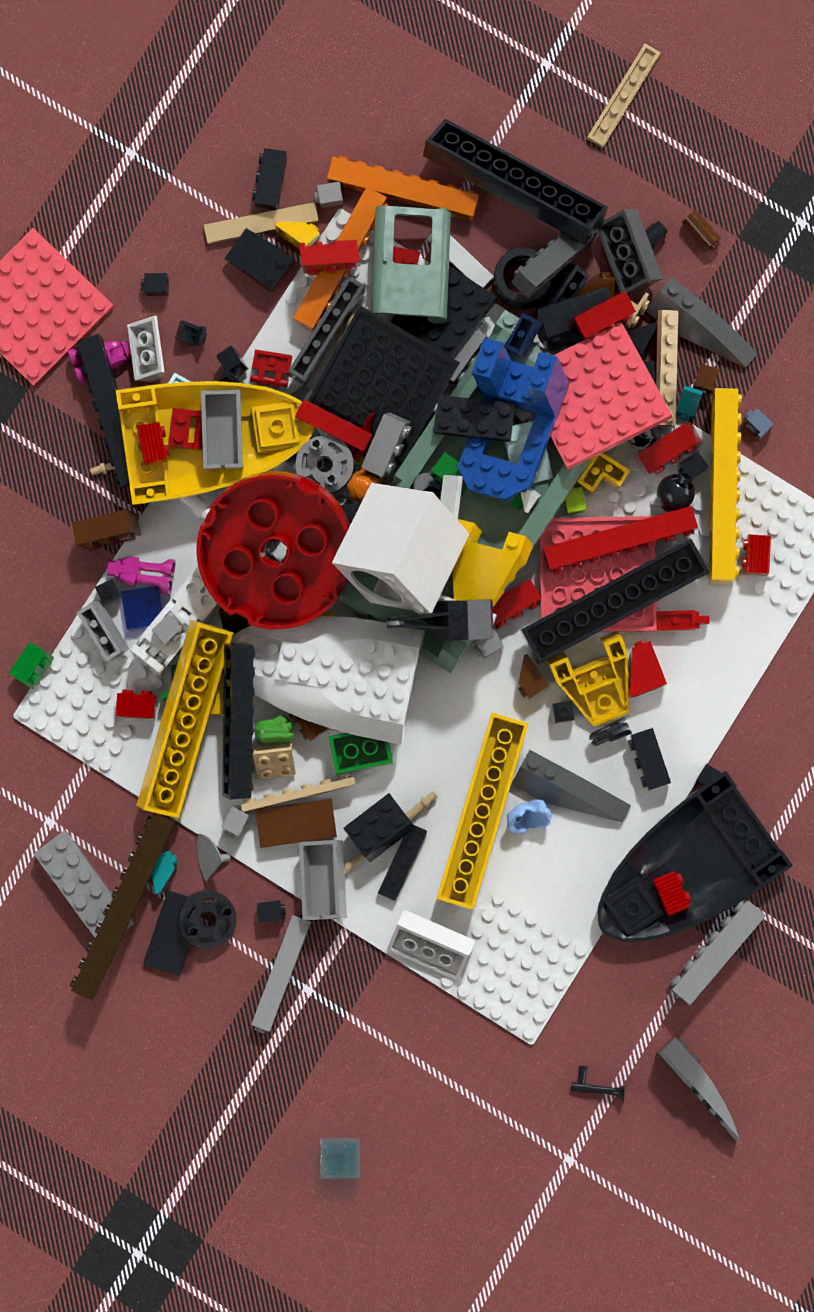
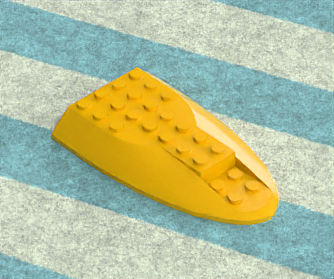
M204 381L166 383L116 390L132 505L207 493L229 487L253 474L267 472L298 453L300 448L310 440L315 427L295 417L302 401L291 395L263 386L234 382ZM201 391H241L243 469H225V466H222L221 470H204L203 450L168 447L170 456L166 457L167 462L144 466L137 431L138 425L160 422V427L164 426L166 437L163 438L164 445H168L173 408L202 411ZM191 417L188 442L192 443L194 442L197 420L194 417Z

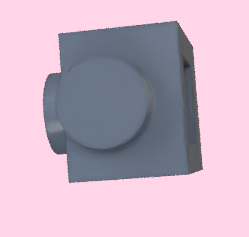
M756 409L754 412L750 410L743 417L747 424L746 428L751 433L758 434L757 440H760L774 424L759 409Z

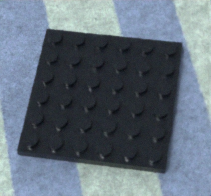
M359 305L308 402L357 427H363L366 418L371 413H376L371 425V439L374 438L381 419L386 413H392L410 421L411 432L408 438L405 437L403 440L404 449L401 455L396 457L397 460L403 463L438 404L439 395H443L460 362Z

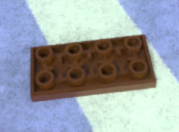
M332 799L255 810L260 848L337 837Z

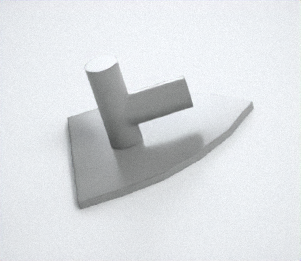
M198 833L197 855L205 881H208L222 862L230 861V855L220 854L217 846L209 837Z

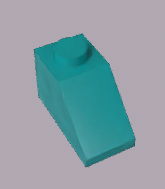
M684 386L676 409L679 419L685 421L694 419L703 391Z
M172 851L161 853L152 873L156 894L162 893L176 871L175 866L178 865L176 854L172 855Z

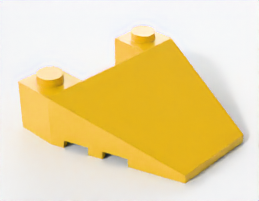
M458 519L460 524L469 533V536L452 569L454 600L492 599L494 606L505 592L504 589L508 583L514 580L515 574L521 566L524 567L527 563L533 543L526 536L509 532L502 550L478 544L482 531L475 523Z
M618 631L600 638L606 654L603 657L573 669L564 652L547 660L552 677L593 727L629 713L628 652L623 638Z

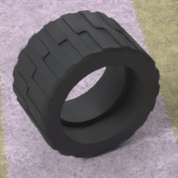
M522 247L507 251L505 255L501 256L495 267V292L502 302L514 309L526 310L535 307L541 303L550 289L551 279L527 298L525 295L512 292L505 284V273L510 266L516 263H526L531 257L535 258L538 252L532 248Z

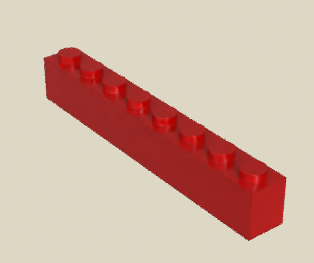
M689 506L543 548V553L549 572L559 573L565 571V567L568 566L573 568L581 567L584 565L583 562L591 560V563L601 561L602 557L607 555L610 558L619 556L621 551L628 550V553L639 550V546L646 545L647 547L658 545L657 541L665 540V542L676 540L678 535L683 534L684 537L694 535L698 525L693 508Z

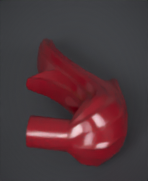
M371 413L366 418L363 427L359 428L371 433V425L376 413ZM370 439L364 452L346 444L354 461L357 462L365 459L373 439Z

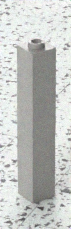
M292 915L251 1024L255 1026L254 1030L265 1034L266 1031L270 1032L310 928V921Z

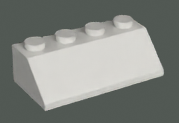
M403 910L387 950L458 981L475 940L407 910Z

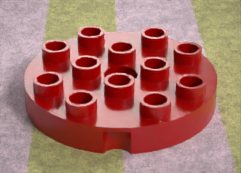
M281 471L262 472L237 481L227 488L209 507L210 510L204 522L200 525L196 545L197 563L201 578L209 594L228 614L237 613L246 618L249 625L258 628L290 629L318 618L339 598L348 583V579L332 562L350 527V522L338 501L321 485L294 473ZM270 539L282 542L287 548L286 555L281 559V562L273 561L265 555V548Z

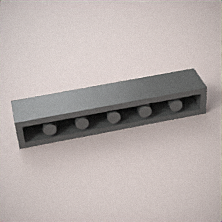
M561 232L556 237V241L552 239L545 247V250L543 248L540 249L535 258L531 257L525 263V267L520 266L515 271V278L511 283L529 298L587 249L598 233L595 232L585 245Z
M350 276L347 277L288 370L289 377L304 386L307 385L366 292L364 284Z

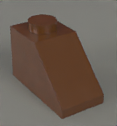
M610 272L595 274L584 284L577 296L608 287L610 295L613 297L615 276L611 275Z
M525 654L518 682L520 687L517 689L523 698L527 696L528 699H531L549 685L529 655Z

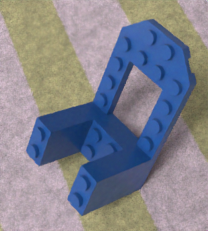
M484 338L471 372L483 395V400L516 403L517 409L536 413L518 464L484 455L489 440L468 438L457 467L470 492L506 502L523 491L524 493L531 489L568 390L569 382L557 356L539 352L535 365L532 367L511 361L503 342Z

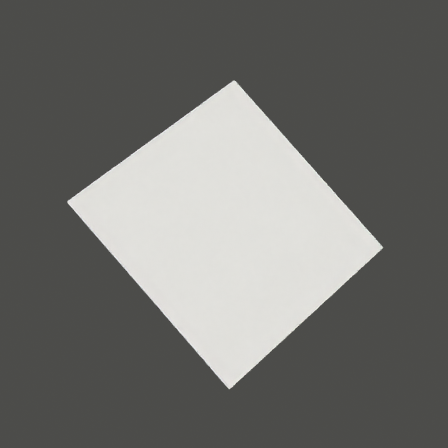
M338 209L317 242L330 244L336 241L351 214L343 209ZM373 230L368 235L370 239L366 247L362 246L359 251L361 253L359 257L360 267L352 270L349 275L364 284L366 290L352 314L356 313L359 305L369 307L371 311ZM393 240V246L405 248ZM419 257L418 265H430L428 261ZM301 266L242 358L249 369L243 375L237 377L239 380L246 384L257 385V383L250 382V376L258 375L259 370L252 369L255 349L292 355L293 364L312 334V331L295 323L293 317L317 275L308 276V274H304ZM496 303L477 327L479 331L487 335V339L492 333L495 323L506 310ZM377 314L382 318L388 320L389 322L394 316L388 314ZM347 322L308 381L307 386L312 392L337 348L335 342L346 330ZM537 333L533 342H535L536 344L545 349L541 341L538 339ZM563 346L549 352L555 355L568 347ZM469 366L466 367V369L464 370V373H466V371L468 370ZM265 371V377L275 378L276 373ZM282 374L281 379L289 380L288 388H274L273 385L263 384V387H268L288 395L303 386V384L285 374ZM456 381L454 385L449 382L443 395L450 396L459 382ZM437 405L428 420V424L436 414ZM676 414L675 426H657L666 436L682 424L690 422L679 419ZM694 426L704 443L699 445L690 454L686 453L681 456V460L666 465L665 470L657 475L655 473L648 474L637 456L638 453L646 448H634L628 441H625L603 452L630 470L620 489L617 490L602 480L593 495L583 490L586 512L567 515L565 503L563 502L554 518L657 516L668 513L661 508L657 500V487L666 476L679 474L677 471L679 469L678 464L699 451L709 468L691 482L695 489V497L690 506L693 508L698 529L691 536L684 537L682 534L676 536V540L665 542V540L657 541L658 545H655V558L692 538L709 570L711 435ZM315 428L313 434L317 437L321 436ZM742 454L741 461L737 466V470H740V482L737 485V489H740V501L736 504V508L740 509V519L736 523V528H739L740 531L739 539L736 542V547H739V558H737L735 566H739V576L732 585L708 584V573L656 602L657 611L695 610L699 611V616L709 615L710 623L700 625V629L619 632L628 652V688L631 649L635 647L634 643L644 639L646 642L651 641L667 682L666 686L632 699L629 698V713L593 727L552 677L547 661L539 665L537 664L520 630L541 619L540 601V606L531 611L528 608L523 611L524 615L515 620L510 618L506 621L507 624L498 630L496 627L494 628L504 645L503 649L483 659L482 655L478 657L473 648L476 645L473 641L451 674L419 653L404 724L406 727L402 745L389 742L393 764L336 775L328 736L345 732L330 728L313 741H310L309 738L305 740L299 732L302 728L298 722L293 723L290 730L291 733L295 734L290 741L293 747L295 775L258 779L252 754L254 770L252 773L253 791L251 792V798L256 797V800L264 799L263 795L275 793V796L281 795L283 790L293 788L294 791L301 790V786L312 783V786L320 785V781L331 779V782L338 781L339 776L347 774L355 778V786L265 807L270 808L332 799L337 837L314 841L343 840L344 865L360 853V850L343 829L347 824L388 793L391 794L406 814L421 801L422 797L425 798L432 791L435 792L438 797L429 804L430 806L428 808L425 807L410 820L414 825L427 830V834L396 900L393 901L380 895L378 891L402 839L369 863L364 858L345 874L347 918L332 920L528 1044L535 1043L603 933L598 925L597 908L602 892L612 873L645 833L687 798L706 763L708 764L814 593V499ZM397 459L394 461L397 463L394 472L385 476L389 486H391L394 475L402 465V462ZM286 462L267 471L297 474ZM354 467L352 477L358 471L357 467ZM347 484L341 490L331 495L334 498L350 497ZM229 487L198 494V496L210 506ZM178 499L149 503L138 520L141 536H137L134 541L124 542L112 560L117 561L123 558L140 557V561L163 563L168 559H175L176 567L173 576L148 571H141L140 573L150 576L171 577L173 581L171 594L165 595L159 587L137 583L135 587L129 586L115 579L114 576H108L107 570L96 585L98 586L111 579L114 580L122 598L104 607L128 645L129 650L116 659L106 662L77 615L53 652L52 656L54 659L51 666L44 672L40 683L34 689H29L13 715L16 720L138 797L167 699L163 701L160 696L171 687V665L178 664L181 652L165 668L166 673L160 678L131 655L130 649L198 567L196 556L197 537L200 525L204 520L196 517L193 511ZM748 534L771 536L768 576L747 575L745 570L741 569L742 558L746 556V551L742 550L743 539H746ZM539 540L532 549L527 563L524 567L521 566L515 574L516 577L510 582L504 593L531 579L540 594ZM282 542L268 543L266 545L270 549L269 552L280 561L285 557L287 548ZM95 588L82 608L100 600ZM109 588L104 590L105 595H109L111 592ZM336 600L326 611L336 612V617L361 619L353 614L354 610L339 600ZM218 606L205 624L223 628L219 615L220 606ZM599 632L563 651L568 657L572 669L605 656L600 638L613 632ZM525 654L529 655L549 685L531 699H528L527 696L523 698L517 689L520 687L518 682ZM122 690H133V694H141V691H152V695L157 696L156 719L116 717L117 693H122ZM256 694L254 695V727L259 721L274 719L279 715H284L292 721L288 715L290 713L279 709L267 701L263 704L260 701V697ZM572 701L575 720L555 724L552 704ZM562 708L560 710V713L562 715H566L567 710L565 708ZM491 713H496L529 723L512 781L530 749L625 801L631 807L623 822H618L545 803L552 815L549 826L545 829L541 827L530 828L523 834L511 833L507 828L508 813L518 804L536 800L533 796L511 785L474 910L436 898ZM209 715L179 818H171L197 834L206 835L217 847L302 900L299 843L260 848L255 810L245 812L250 817L240 837L235 835L233 838L225 834V829L221 828L231 807L242 811L241 804H244L246 799L230 800L222 796L223 716ZM621 717H625V722L628 723V729H631L632 734L653 728L671 783L650 791L647 790V787L643 788L640 777L643 776L641 769L637 770L634 759L637 758L635 751H631L628 744L630 735L598 746L591 744L593 740H589V735L603 728V725ZM255 732L252 735V744L254 747L274 745L259 743L256 740ZM403 910H407L475 940L458 981L387 950Z

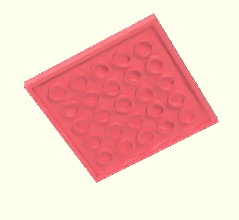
M32 228L0 260V354L35 387L68 354V350L73 349L78 344L77 341L81 340L114 305Z
M622 322L615 324V327L610 330L605 329L599 332L598 336L591 340L587 338L553 355L558 357L569 382V387L550 437L568 470L673 418Z
M654 516L553 518L539 539L540 595L542 598L541 619L655 558V546L647 547L643 545L639 546V550L628 553V550L621 551V555L613 558L607 555L602 557L601 561L591 563V560L583 562L584 565L581 567L573 568L568 566L565 567V571L554 573V571L549 572L543 553L544 547ZM656 602L601 632L657 631Z

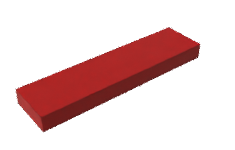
M304 399L295 415L297 419L364 452L372 437L371 433Z

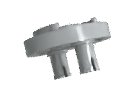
M318 436L308 440L300 448L296 457L297 475L304 476L310 480H313V477L330 494L345 487L353 474L354 463L349 448L341 440L332 436ZM321 459H329L332 462L331 470L328 472L319 471L317 468L318 462Z

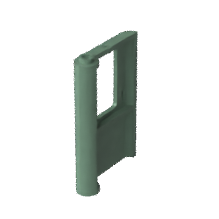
M376 207L371 311L373 313L428 317V321L431 323H444L447 321L451 213L446 208ZM395 216L429 217L432 219L430 265L398 264L393 262Z

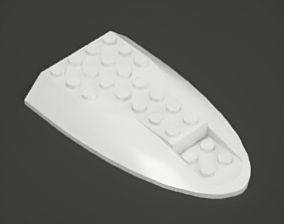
M319 616L309 623L290 629L274 630L250 626L238 632L231 639L230 643L246 642L254 645L255 658L253 667L255 669V676L253 678V687L255 694L261 699L290 714L331 729L402 745L406 727L404 724L425 630L387 628V623L374 620Z

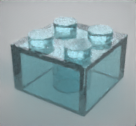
M321 1137V1178H360V1137Z

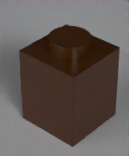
M702 363L692 388L703 391L702 395L710 394L719 369Z

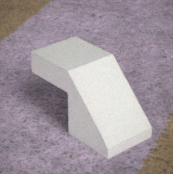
M532 488L524 493L523 491L521 492L524 511L526 513L531 512L542 496Z

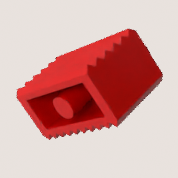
M160 422L138 425L137 431L144 466L167 462L166 457L170 456L168 445H164L163 438L166 437L165 427H160Z
M748 534L747 538L743 539L742 550L746 551V556L742 558L741 569L745 570L747 575L768 576L771 536Z
M122 690V693H117L116 717L156 719L157 696L152 695V691H141V694H133V690Z
M671 871L652 879L667 916L690 907L689 903L692 901L687 891L684 892L681 886L684 882L680 873L676 874L675 871Z

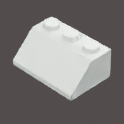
M157 316L128 324L135 381L151 382L164 378Z

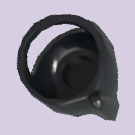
M655 426L633 437L635 443L630 439L627 441L634 448H647L658 439L663 438L665 434L658 426Z

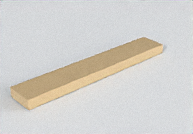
M647 44L643 45L587 136V140L603 149L661 52Z
M315 202L205 224L204 229L207 243L213 244L237 239L246 228L255 234L276 231V222H305L310 224L319 221Z

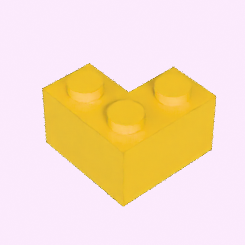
M601 453L592 458L576 485L583 487V490L590 495L594 494L602 480L619 490L628 477L630 470L604 453Z

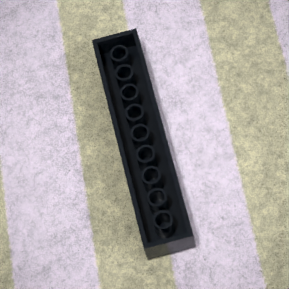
M444 119L426 140L423 152L425 158L585 245L604 222L608 206L447 119Z
M691 538L521 629L520 632L539 665L710 572Z

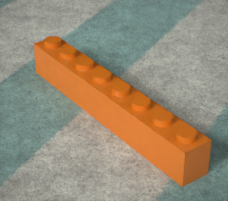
M343 156L332 157L327 175V183L340 182L341 187L364 192L366 187L387 197V199L425 209L446 208L452 216L471 221L474 219L479 195L473 190H459L457 186L447 184V186L440 185L435 180H421V177L416 175L405 176L397 170H392V172L386 171L384 167L374 165V167L367 166L363 161H348L349 159Z
M366 187L336 241L357 240L358 252L362 246L366 247L370 239L368 235L371 230L374 231L375 209L378 206H388L386 204L387 197ZM338 269V272L335 273L319 272L293 317L294 322L313 332L332 303L333 297L337 295L342 287V281L347 279L351 271Z

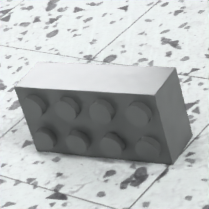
M624 209L604 220L598 229V233L620 292L626 291L628 295L636 294L662 280V274L638 210Z

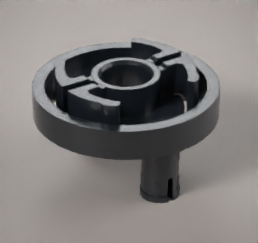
M200 890L191 894L184 900L178 912V926L181 934L189 943L199 948L211 949L224 944L232 936L236 927L237 917L233 904L226 896L214 890ZM204 912H211L214 917L212 924L208 926H203L200 923V916Z

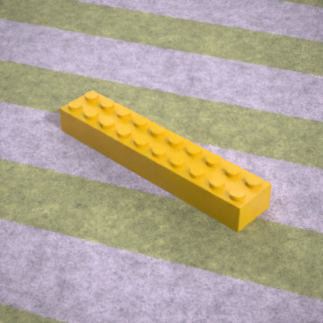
M715 388L712 394L709 522L710 573L708 584L732 585L739 576V566H735L737 558H739V547H736V542L739 539L740 531L739 528H736V523L740 519V509L736 508V504L740 501V489H737L738 482H740V470H737V466L741 461V452L737 451V447L741 444V432H738L739 425H741V413H738V409L742 403V395L738 394V389Z
M190 620L136 804L145 811L175 818L180 816L224 666V643H230L233 632L227 629Z
M491 713L436 899L474 910L529 723Z

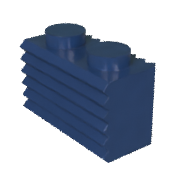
M522 313L521 317H519L520 320L517 321L518 324H515L516 327H514V331L510 334L511 337L508 338L509 341H507L505 348L525 357L542 322Z

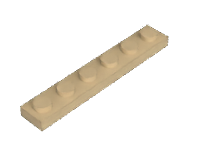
M658 310L656 386L673 417L659 424L662 426H675L678 311Z
M347 774L339 776L338 781L331 782V779L320 781V785L312 786V783L301 786V790L294 791L293 788L283 790L282 794L275 796V793L263 795L264 799L256 800V797L244 800V804H241L242 811L245 813L355 786V778Z

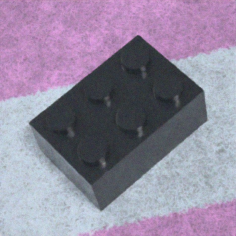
M388 793L343 829L370 863L416 827L391 794Z

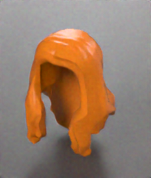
M365 469L355 472L347 483V490L351 500L356 503H362L371 483L388 485L385 476L381 477Z

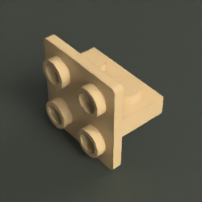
M645 293L638 305L632 302L636 312L632 314L633 318L629 319L625 324L627 333L636 327L640 318L638 317L639 314L643 315L648 308L650 302L648 301L649 294Z
M292 742L254 747L253 757L258 779L296 774Z

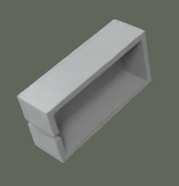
M201 391L203 469L221 470L222 466H225V469H243L241 391Z
M343 840L299 842L303 920L347 918Z

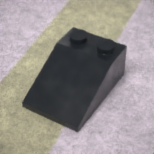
M246 228L224 259L271 292L294 258Z

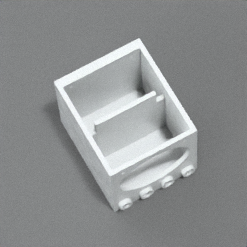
M371 483L332 564L370 603L412 610L418 614H431L469 533L433 492ZM353 571H363L379 578L373 592L355 578Z

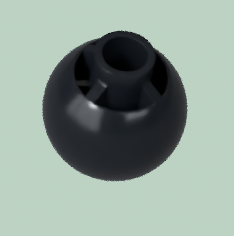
M680 471L679 474H671L661 480L656 494L657 500L664 511L679 510L689 507L693 503L695 489L691 483L693 477L690 474Z

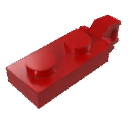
M695 610L656 611L657 631L700 629V625L710 623V616H699V611Z

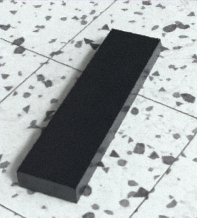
M414 825L415 829L403 837L378 891V894L393 901L396 900L427 834V830Z

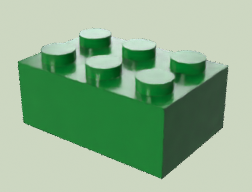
M349 733L328 736L336 775L393 764L389 742Z

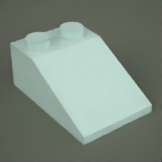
M533 421L513 426L511 442H504L510 462L518 464ZM547 448L538 468L539 473L535 477L533 484L553 479Z

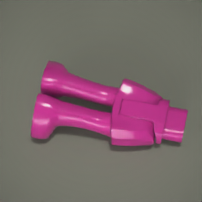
M124 341L104 342L112 370H116L127 360H130L131 349L129 341L125 343ZM75 349L68 350L78 381L82 384L88 378L87 375H84L82 367H79L84 364L82 357L79 358Z
M140 557L123 558L117 561L109 560L107 575L114 576L120 582L133 587L137 583L157 586L163 594L170 595L173 585L171 577L150 576L140 573L141 571H148L173 576L176 561L175 559H168L163 563H148L140 561Z

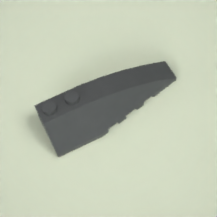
M673 277L669 279L645 310L656 321H658V310L678 311L679 338L683 337L689 340L690 343L702 346L707 351L721 355L724 359L743 368H746L757 355L755 350L727 322Z
M530 749L511 783L512 786L538 800H543L547 804L618 822H623L631 807L625 801Z
M673 1037L656 1053L732 1138L738 1141L740 1138L733 1119L714 1083L698 1064L701 1060L694 1053L689 1054L685 1049L688 1046L681 1038L677 1040Z

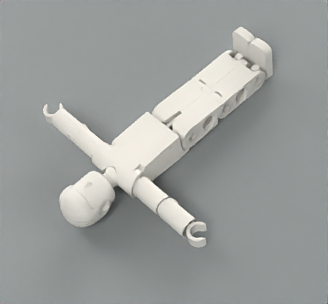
M193 495L178 499L190 508L196 517L205 520L210 506L200 496ZM266 546L265 555L273 561L281 562L269 552L270 549ZM198 567L130 649L131 655L160 678L166 673L165 668L181 652L190 620L205 623L219 606L205 587ZM169 614L172 618L176 616L182 623L180 627L183 631L181 632L182 636L175 643L171 641L165 646L153 634L152 629Z

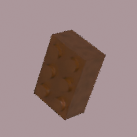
M127 509L72 523L76 545L89 551L100 549L99 546L105 544L106 546L117 545V541L121 540L125 542L134 541L137 536H141L137 514Z

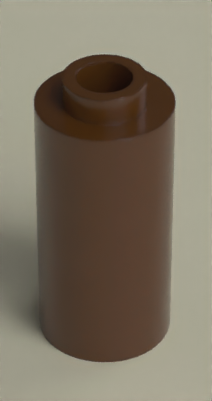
M697 210L691 212L682 221L684 226L707 251L709 249L713 251L721 244L719 242L721 237Z

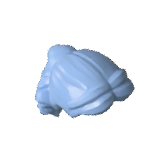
M537 799L528 803L518 804L507 815V828L511 833L523 834L530 828L541 827L545 829L550 825L552 818L550 809L547 808L543 800Z

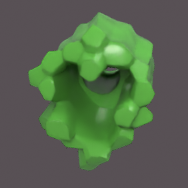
M279 715L274 719L259 721L254 727L256 740L262 744L290 742L295 735L290 732L293 722L284 715Z

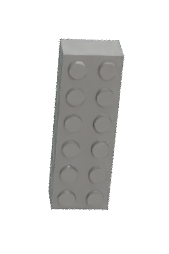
M64 830L33 854L96 938L97 933H95V929L99 922L103 923L105 918L103 912L107 904L111 905L114 899L111 897L112 891L70 834ZM132 919L130 920V923H129V925H128L126 931H127L129 928H131L133 925H135V923H134V921H133Z
M741 901L732 909L734 913L731 917L726 916L719 924L722 926L720 930L711 933L707 938L709 943L706 946H701L695 952L697 957L693 961L689 960L682 968L684 972L681 976L676 975L669 983L671 985L670 990L687 1005L692 1004L766 916L750 901Z

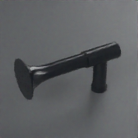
M579 1066L578 1083L572 1082L571 1091L614 1095L621 1098L624 1103L626 1082L621 1087L585 1084L588 1066Z

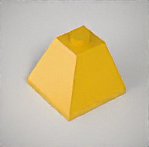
M276 222L275 224L277 234L299 250V243H305V246H315L321 237L318 232L319 229L312 223L308 225L305 222Z

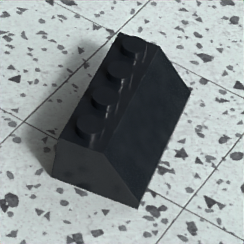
M608 287L538 309V321L542 322L538 331V339L547 351L584 340L572 318L610 299L611 295Z

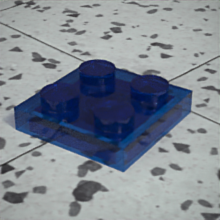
M157 586L121 592L127 630L149 627L163 610L160 588Z

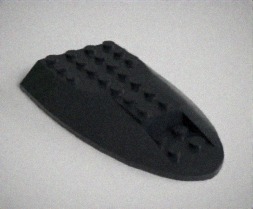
M726 770L695 791L659 820L633 846L614 870L602 892L597 908L598 925L605 935L623 942H637L659 939L684 931L730 909L793 866L736 788L737 785ZM675 871L676 874L680 873L684 882L681 886L684 892L687 891L692 902L689 903V908L667 916L652 879Z

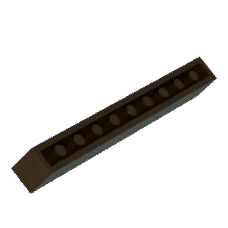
M153 813L152 817L148 815L144 824L147 828L144 834H139L136 841L138 845L136 852L132 851L128 858L130 865L128 869H123L119 878L122 882L119 887L115 886L111 895L114 899L111 905L107 904L103 915H105L103 923H98L95 929L97 936L94 941L90 940L86 949L89 953L86 959L82 958L78 966L81 969L78 977L74 975L70 983V987H73L71 992L94 1001L175 825L174 821L156 813Z

